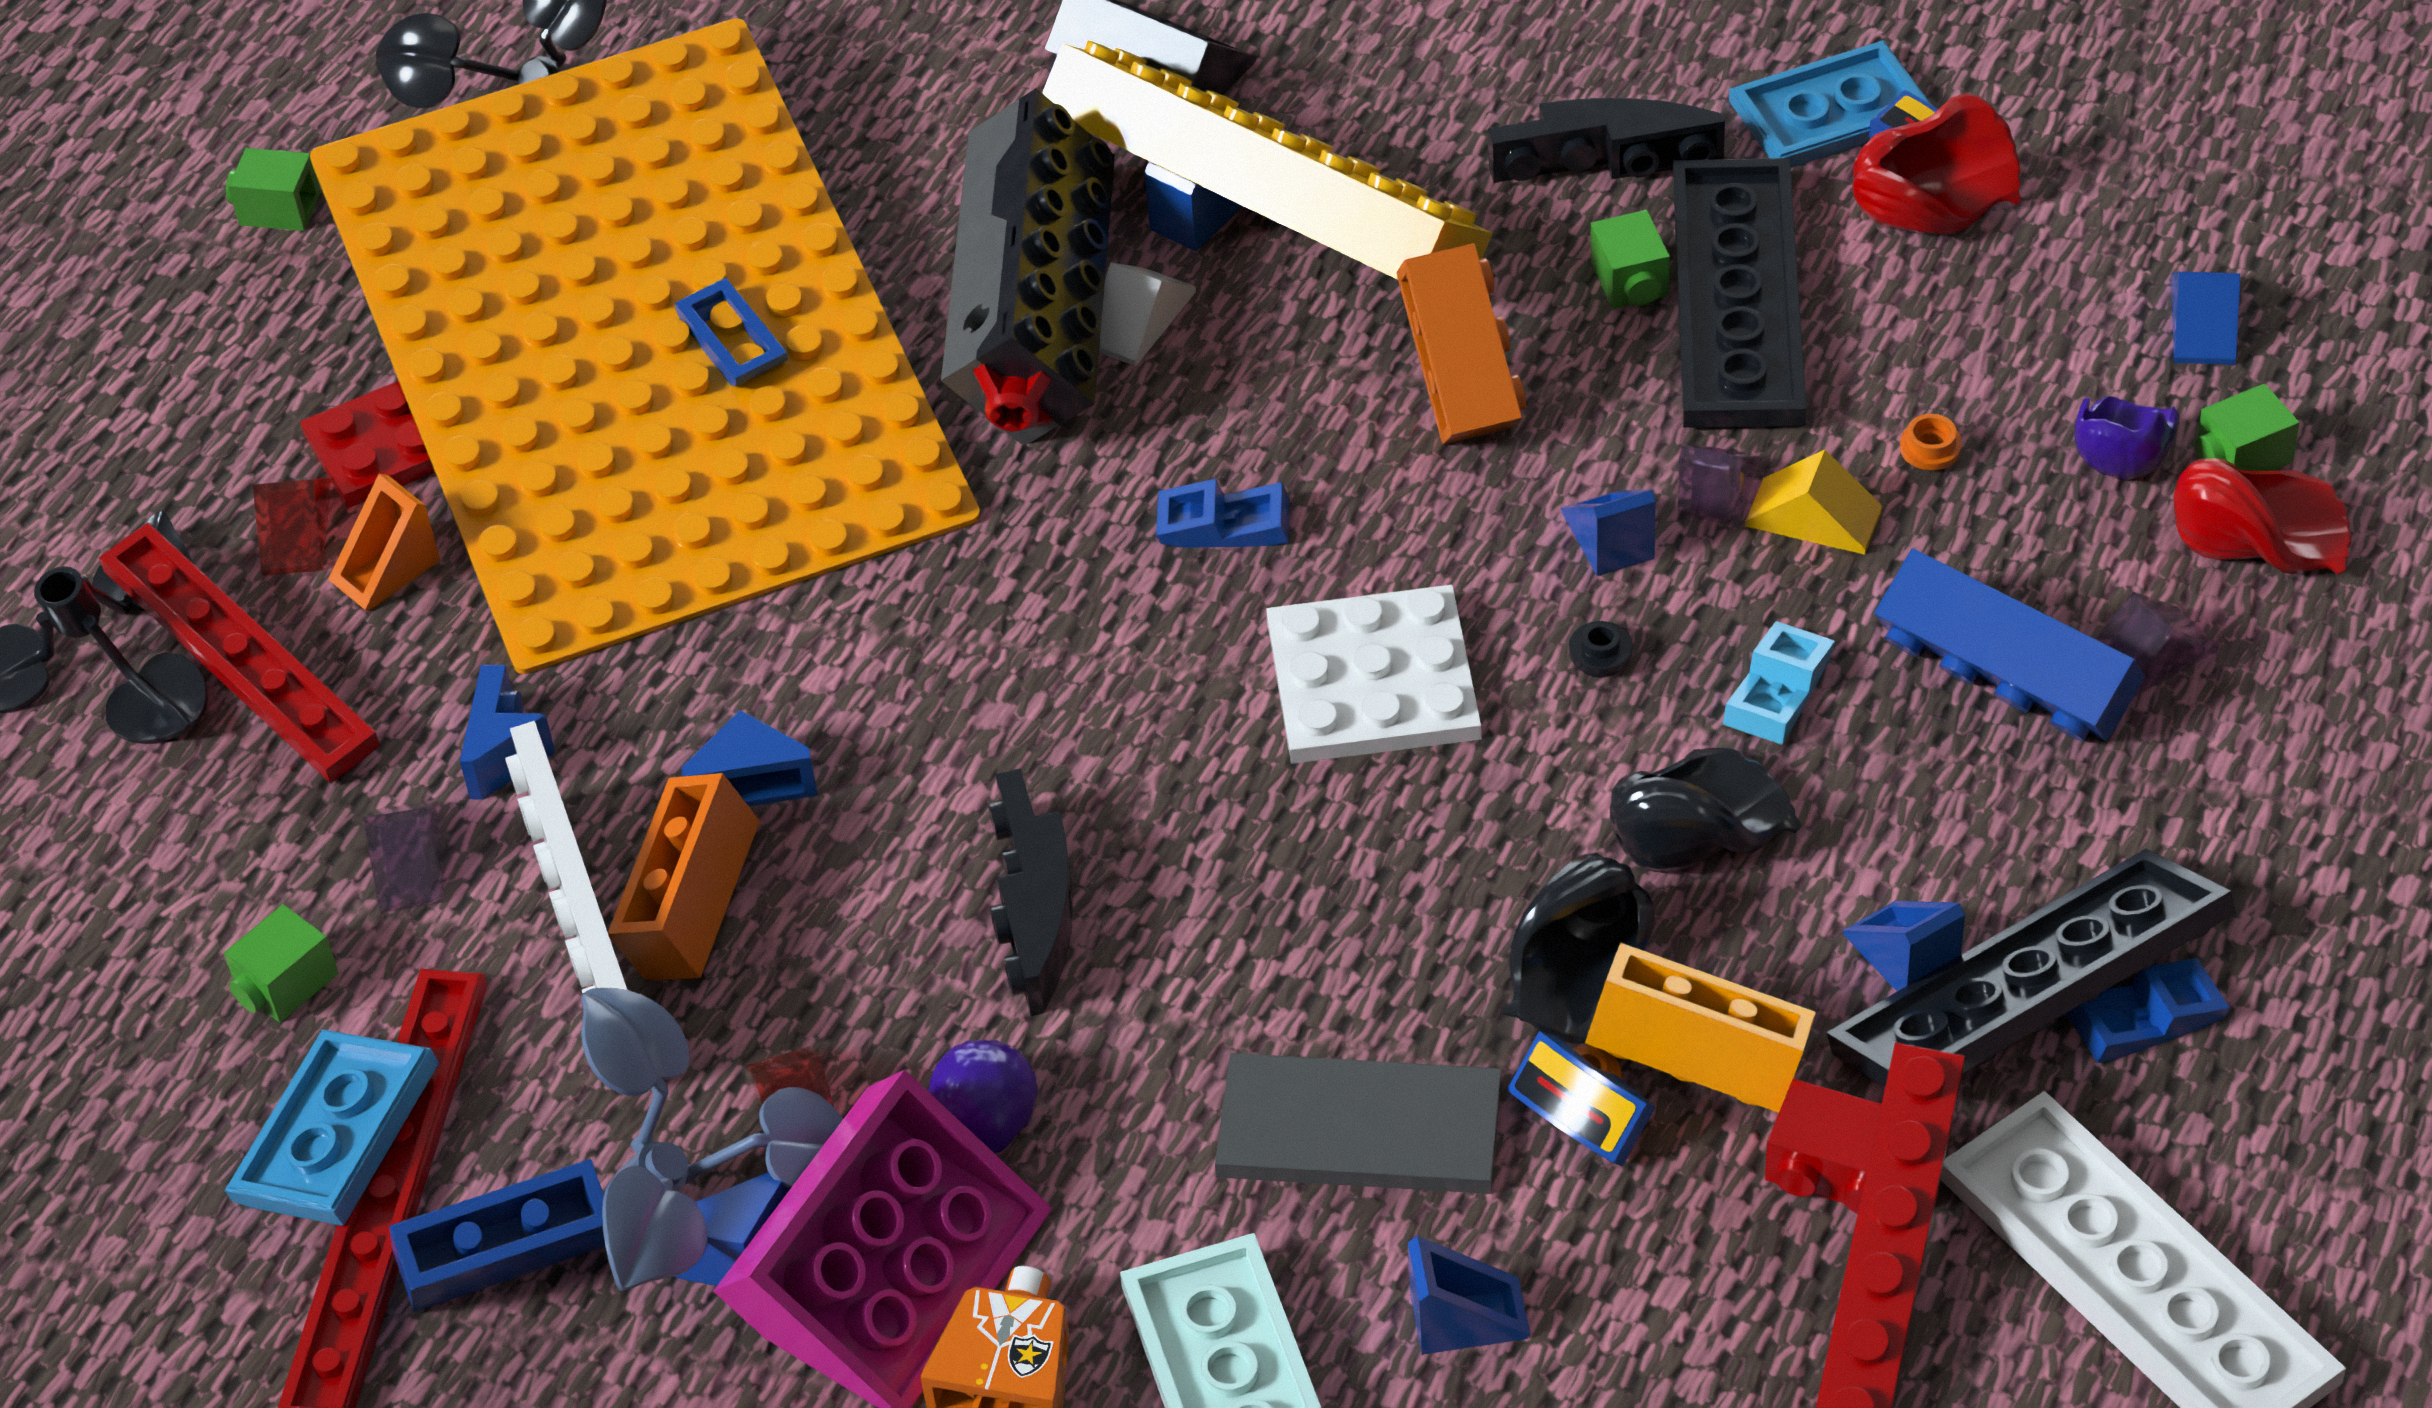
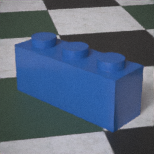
M591 1158L390 1225L392 1250L413 1312L605 1247L602 1219L604 1194Z

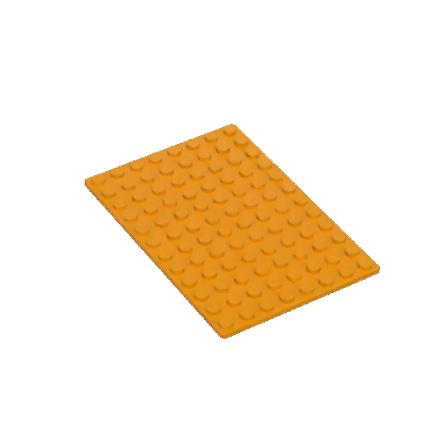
M734 18L318 146L311 151L310 159L516 672L520 674L532 673L972 525L979 520V506L744 20ZM724 278L728 279L786 350L788 357L787 361L738 386H731L691 336L688 325L680 320L675 308V302ZM727 301L719 302L711 309L710 320L705 323L739 365L765 353L744 330L743 321Z

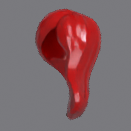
M1964 93L1952 97L1934 114L1922 121L1894 127L1875 134L1860 150L1855 159L1852 189L1855 200L1861 210L1878 225L1914 232L1954 234L1967 229L1990 207L1999 202L2008 201L2015 205L2019 204L2021 201L2019 193L2020 161L2016 152V144L2007 122L1986 100L1980 96Z
M2205 458L2192 462L2179 476L2173 495L2176 528L2183 542L2200 556L2218 560L2262 557L2270 565L2287 574L2331 569L2338 575L2346 570L2348 548L2351 545L2352 538L2350 522L2347 518L2345 504L2337 497L2334 488L2329 483L2297 470H2242L2229 461L2218 458Z

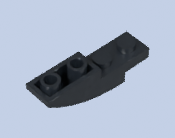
M1589 98L1540 103V120L1488 128V161L1493 183L1510 180L1525 181L1534 176L1570 170L1579 172L1593 166L1605 164L1611 180L1631 176L1641 178L1655 172L1673 170V160L1724 159L1725 119L1723 114L1696 106L1668 101L1637 98Z
M1019 768L995 774L999 800L988 802L996 840L1008 838L1011 849L1002 851L1006 875L997 877L1001 904L990 906V913L998 945L1011 943L1014 955L1004 957L1012 996L1025 994L1030 1015L1035 1016L1045 1012L1058 986L1066 963L1072 934L1073 894L1067 842L1061 813L1056 811L1034 816L1022 771Z

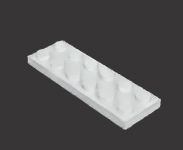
M532 721L510 728L517 754L505 758L516 794L529 793L528 796L517 799L523 820L532 842L544 839V842L533 845L544 882H546L548 889L560 886V889L549 892V896L564 937L576 935L574 938L565 940L576 977L579 979L581 987L593 984L591 987L582 989V994L592 988H619L627 990L536 723Z
M2045 1091L1945 1159L1941 1181L2180 1408H2310L2343 1383L2346 1367Z

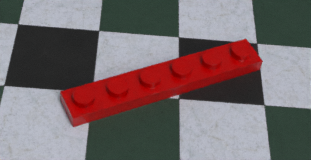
M148 522L98 557L104 572L330 784L380 747L376 732Z
M1897 1042L1894 1044L1816 1408H1893L1963 1076L1964 1055Z

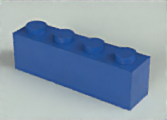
M1914 548L1910 550L1874 612V615L1888 630L1885 639L1898 649L1915 657H1918L1922 649H1925L1943 658L1939 667L1951 676L1970 685L1974 683L1978 676L1998 686L1994 695L2001 701L2024 713H2028L2032 704L2053 715L2049 721L2052 726L2082 742L2088 733L2105 742L2111 737L2146 677L2134 658Z

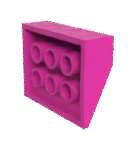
M903 1070L866 1088L713 1292L765 1339L877 1408H911L923 1391L921 1382L923 1368L965 1291L973 1287L995 1290L1053 1208L906 1070Z

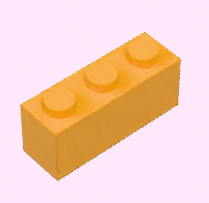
M1620 943L1605 981L1585 1044L1605 1050L1614 1057L1630 1059L1669 1073L1678 1080L1697 1083L1728 1094L1745 1104L1761 1106L1779 1113L1802 1057L1816 1012Z

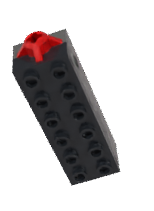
M1037 88L968 132L941 381L984 414L994 426L1004 430L1020 444L1031 443L1095 404L1115 154L1112 153L1109 146L1102 139L1093 137L1072 119L1070 113L1062 105L1052 102Z

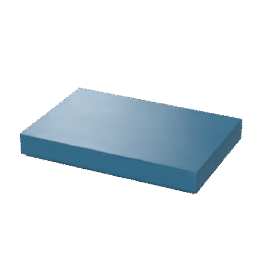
M1884 40L1729 89V102L1769 158H1790V168L1866 144L1871 139L1869 138L1870 120L1904 90L1931 104Z
M322 1029L226 1187L225 1192L233 1202L247 1207L344 1226L440 1062L430 1048Z

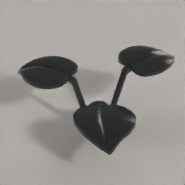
M523 0V11L528 22L533 26L543 29L539 41L548 57H533L521 67L520 71L455 57L461 40L458 27L449 19L431 13L411 15L393 25L379 43L375 64L390 93L398 101L415 108L426 109L434 107L449 96L455 84L454 67L505 78L523 84L574 68L564 63L566 55L559 52L553 42L561 49L567 51H575L586 45L593 38L602 22L607 0Z
M163 510L151 516L130 533L132 534L148 522L192 562L188 549ZM102 565L97 569L92 584L87 577L81 576L76 569L68 566L56 567L40 577L35 585L34 596L43 612L36 616V620L42 629V637L35 629L21 624H8L0 627V713L19 711L36 701L49 686L50 676L43 663L53 658L55 654L54 628L60 634L73 638H81L91 634L120 672L129 680L111 693L106 704V720L108 725L122 739L140 744H154L187 733L190 728L195 727L206 711L208 704L206 682L199 669L189 659L179 654L160 653L152 657L138 673L99 626L101 614L99 603L121 615L126 614L131 606L146 612L104 572Z

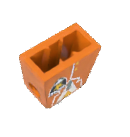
M1018 1266L1011 1270L1005 1291L973 1287L965 1291L923 1368L921 1382L926 1408H1063L1070 1336L1065 1306L1059 1301L1046 1299L1051 1286V1280L1044 1272L1033 1267Z

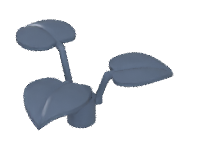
M592 988L581 995L583 1005L581 1038L583 1050L590 1068L605 1086L620 1094L640 1096L651 1088L653 1092V1098L640 1133L631 1141V1147L636 1155L616 1172L609 1181L603 1197L602 1219L606 1252L619 1291H625L647 1282L680 1275L692 1268L705 1253L708 1238L705 1220L695 1201L689 1196L677 1192L684 1184H689L698 1175L757 1147H767L766 1166L769 1174L774 1180L782 1181L785 1187L791 1189L843 1118L827 1100L811 1090L800 1087L779 1089L769 1096L760 1108L759 1119L764 1133L748 1136L691 1165L688 1164L685 1153L677 1145L670 1142H653L651 1139L668 1096V1087L664 1080L681 1076L689 1066V1048L682 1029L668 1011L641 994L619 988Z

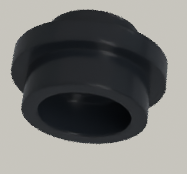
M1595 621L1584 624L1574 631L1569 640L1570 659L1583 673L1592 677L1604 678L1615 675L1629 663L1632 657V639L1624 628L1615 623Z

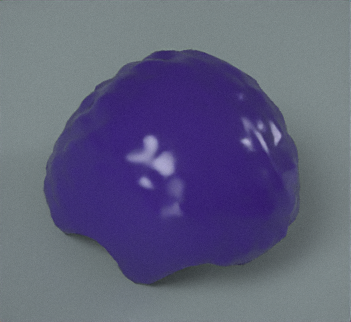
M2106 396L2089 409L2090 398L2084 399L2075 421L2074 438L2076 448L2088 466L2103 475L2119 480H2130L2143 477L2161 465L2173 444L2180 417L2174 406L2169 409H2159L2133 404L2114 396Z
M982 1039L977 1041L969 1040L948 1050L932 1072L928 1092L993 1153H999L1012 1142L1022 1128L1027 1127L1030 1123L1035 1109L1038 1085L1035 1073L1032 1072V1066L1020 1051L998 1040Z

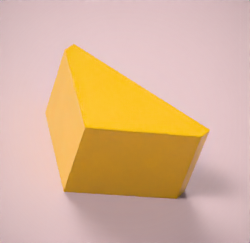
M1824 449L1764 477L1745 520V527L1865 555L1882 513V505Z

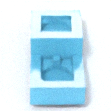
M1775 621L1753 651L1750 672L1726 703L1722 725L1783 745L1822 676L1833 653L1835 641Z

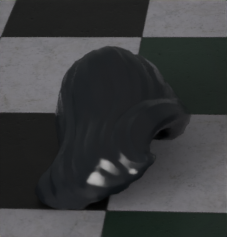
M1732 748L1694 749L1684 759L1654 773L1638 771L1626 775L1612 789L1610 823L1613 826L1615 837L1624 853L1635 864L1653 872L1669 873L1688 868L1724 848L1731 852L1750 855L1767 844L1778 833L1782 831L1796 833L1801 827L1795 815V808L1790 803V797L1785 789L1777 783L1775 778L1767 773L1762 764L1745 757L1740 751Z
M1596 852L1580 855L1567 863L1546 883L1524 912L1513 937L1509 959L1513 999L1502 1007L1503 1014L1519 1018L1521 1021L1533 1025L1538 1031L1558 1037L1563 1042L1585 1044L1605 981L1620 943L1645 951L1654 928L1653 902L1649 893L1635 883V877L1630 866L1619 863L1612 858L1603 857Z

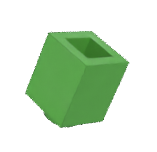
M245 148L236 170L230 171L226 181V197L228 202L234 205L237 219L241 226L304 231L321 194L320 185L311 163L310 153Z
M1647 210L1591 222V264L1612 309L1629 305L1643 306L1656 299L1669 296L1670 256Z
M2264 383L2201 409L2198 437L2195 440L2196 455L2198 460L2205 458L2224 459L2242 470H2276L2293 463L2300 422Z
M284 904L224 952L233 978L229 982V988L236 1000L251 1013H256L261 1008L279 1023L339 974L327 936Z

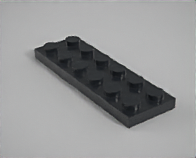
M1790 158L1673 160L1683 428L1806 426V394Z
M2145 848L1829 1030L1826 1034L1832 1055L1884 1087L1886 1086L1895 1042L1964 1055L1963 1073L1975 1066L1991 1061L1997 1053L2024 1037L2044 1030L2053 1020L2082 1003L2100 997L2106 989L2135 972L2153 966L2159 958L2181 945L2206 935L2212 927L2236 914L2232 892Z

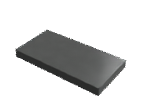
M1230 1053L1215 1160L1216 1178L1491 1194L1501 1093V1068Z

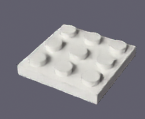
M1453 585L1266 608L1267 624L1291 764L1481 740V723Z

